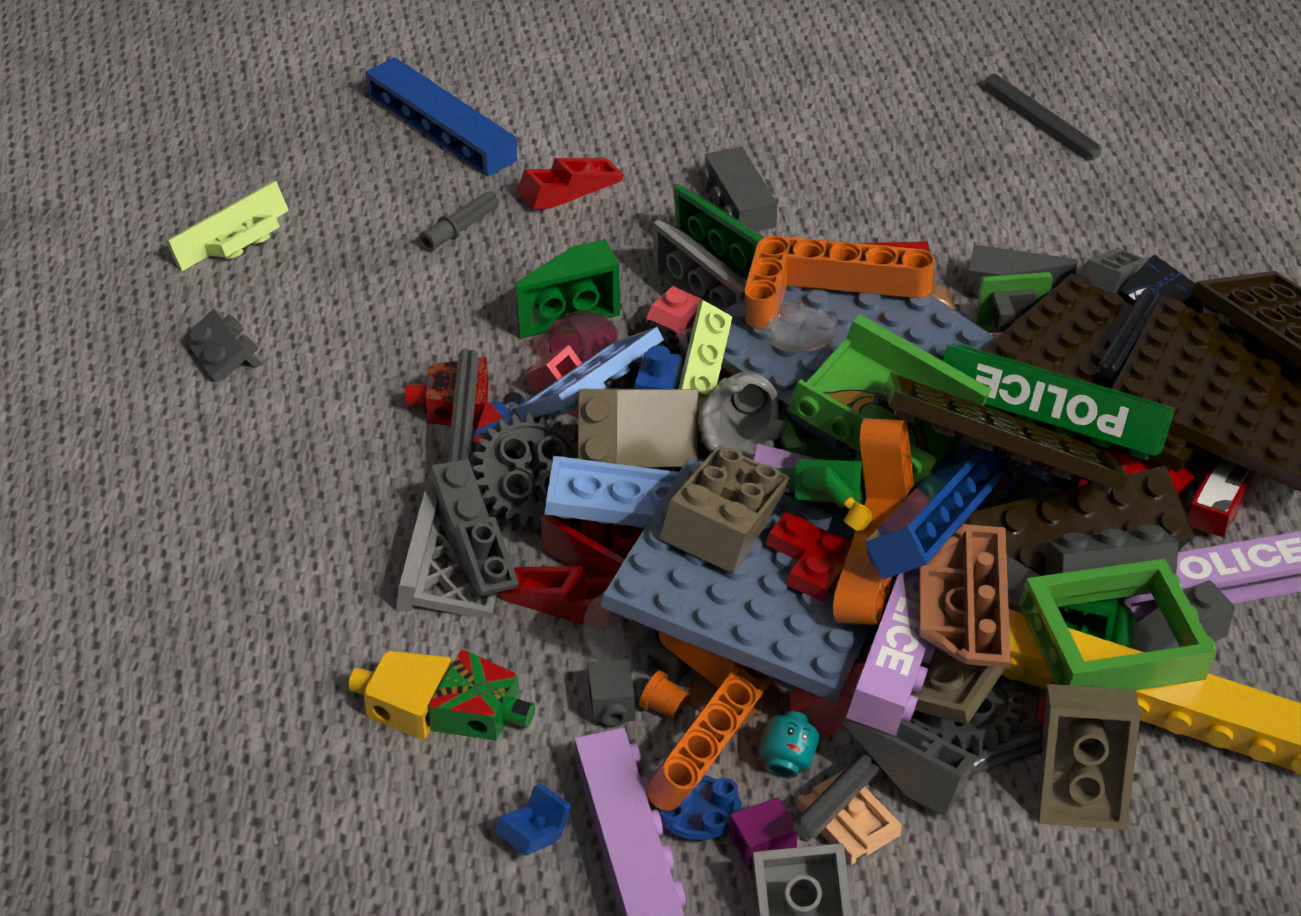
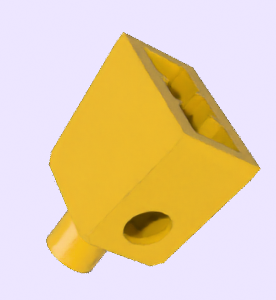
M389 651L384 653L375 672L357 667L354 668L349 679V691L364 695L367 718L415 738L425 740L431 729L428 705L452 666V659L445 656Z

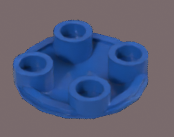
M703 776L697 786L675 810L666 811L658 807L656 809L659 811L662 825L671 833L691 840H708L722 836L730 831V816L732 813L741 811L742 802L738 796V786L732 779H715Z

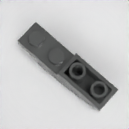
M469 459L432 465L429 474L440 503L438 515L454 555L473 588L480 596L518 588L519 582L496 518L489 517Z

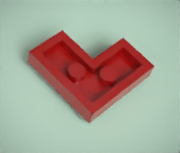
M785 512L769 532L766 545L798 560L789 572L786 585L824 602L839 581L851 542L839 535L821 529L803 518Z

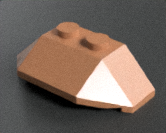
M963 524L926 565L919 567V636L964 664L1010 667L1006 530L1004 527Z

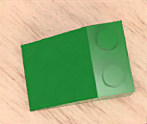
M606 239L572 246L515 283L518 335L520 339L620 316L619 263Z

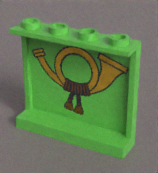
M859 314L853 320L846 339L807 382L801 379L797 382L787 410L861 453L860 429L864 418L903 420L893 415L895 411L888 404L885 384L890 372L983 406L991 392V388ZM918 418L917 423L906 421L914 485L919 486L951 453L965 434L957 432L955 437H950L933 430V425L927 420Z

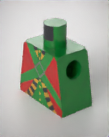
M461 649L428 705L430 727L435 732L497 741L507 722L528 728L534 718L535 704L520 699L518 676L514 672Z

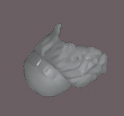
M741 372L730 378L722 379L701 406L697 420L699 432L702 434V443L705 444V448L708 451L713 452L718 445L726 448L735 449L743 456L752 460L757 444L774 447V441L781 437L782 431L787 425L785 421L778 420V395L774 386L766 377L756 372Z

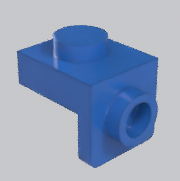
M539 784L533 787L526 807L499 817L494 832L506 840L513 849L527 856L554 844L561 838L571 806L549 788Z

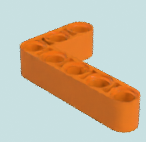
M785 236L764 237L757 244L745 285V321L749 326L757 329H766L775 325L779 317L787 285L911 298L925 297L933 290L934 256L926 250Z
M864 418L860 429V450L867 496L864 506L871 510L872 519L864 531H855L835 590L833 614L836 623L878 626L882 620L895 576L883 580L878 568L873 566L869 560L865 541L915 490L907 422L897 419Z
M659 631V638L667 649L718 688L646 786L647 796L653 805L661 810L671 811L679 807L697 786L769 686L772 679L767 674Z

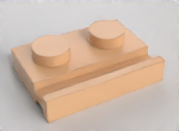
M843 771L813 787L812 793L806 796L803 794L798 796V810L803 813ZM864 787L820 833L830 844L844 843L846 861L853 865L856 863V858L863 854L868 856L901 836L902 825Z

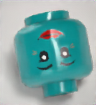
M786 711L785 715L774 716L768 720L758 750V754L765 762V768L768 771L779 776L795 778L798 773H803L810 769L820 735L816 728L809 724L810 719L808 716L796 711Z

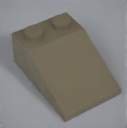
M579 389L578 459L636 467H683L688 457L698 461V389Z
M1047 684L1042 734L1039 824L1127 830L1141 715L1135 690Z

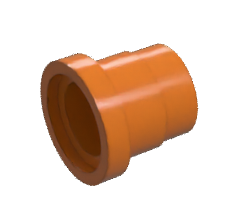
M658 670L647 683L640 697L639 706L646 711L651 708L675 720L677 709L685 707L690 693L667 679L668 675Z

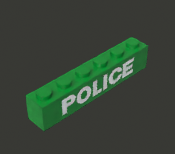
M955 343L946 346L943 362L991 388V392L984 404L985 407L1002 413L1003 410L1016 413V418L1035 425H1039V421L1054 425L1052 431L1062 435L1074 437L1076 432L1090 436V443L1101 447L1112 448L1113 443L1127 447L1126 453L1137 458L1148 460L1150 455L1156 456L1162 453L1174 415V407L993 353L984 352L963 344Z

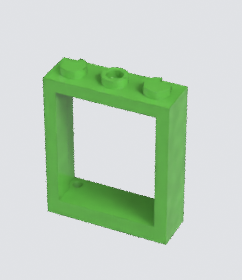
M1165 558L1026 578L1019 608L1056 685L1132 689L1136 691L1206 680L1212 662L1216 658L1215 643L1210 636H1207L1199 621L1196 608L1190 605L1182 590L1179 577L1173 574ZM1151 593L1180 646L1178 648L1084 662L1058 607Z

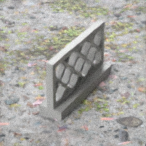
M429 474L399 584L396 610L412 612L414 605L465 616L492 618L497 592L484 595L487 598L486 605L471 603L464 597L476 591L471 583L456 588L449 579V577L463 572L454 555L450 543L440 533L444 530L438 515L440 503ZM491 503L485 505L487 511L493 508ZM500 518L496 521L499 529L504 527L503 532L501 530L500 532L507 549L514 520L503 526V518ZM447 554L455 564L441 570L433 559ZM438 582L448 592L442 596L424 593L425 588Z

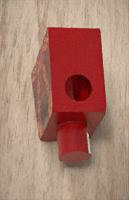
M478 358L473 428H477L484 406L488 403L489 377L487 358ZM458 361L432 364L428 367L427 384L406 385V406H426L428 423L451 426Z

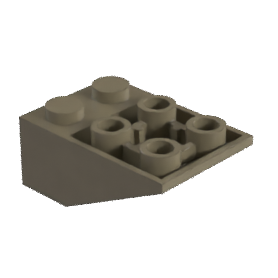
M718 445L670 500L659 539L734 573L750 553L788 486L791 477L779 472L773 466L761 464L745 457L735 449Z

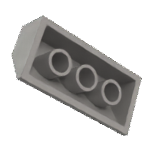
M661 220L653 222L654 274L669 287L674 286L699 297L720 310H724L745 298L746 279L741 278L723 261L717 259L702 244L697 243L686 233Z

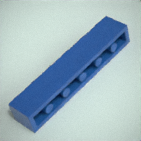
M396 57L365 72L368 96L487 177L518 161L516 136Z
M974 445L947 455L865 541L869 560L873 566L878 568L883 580L926 565L1005 476L994 451H988Z

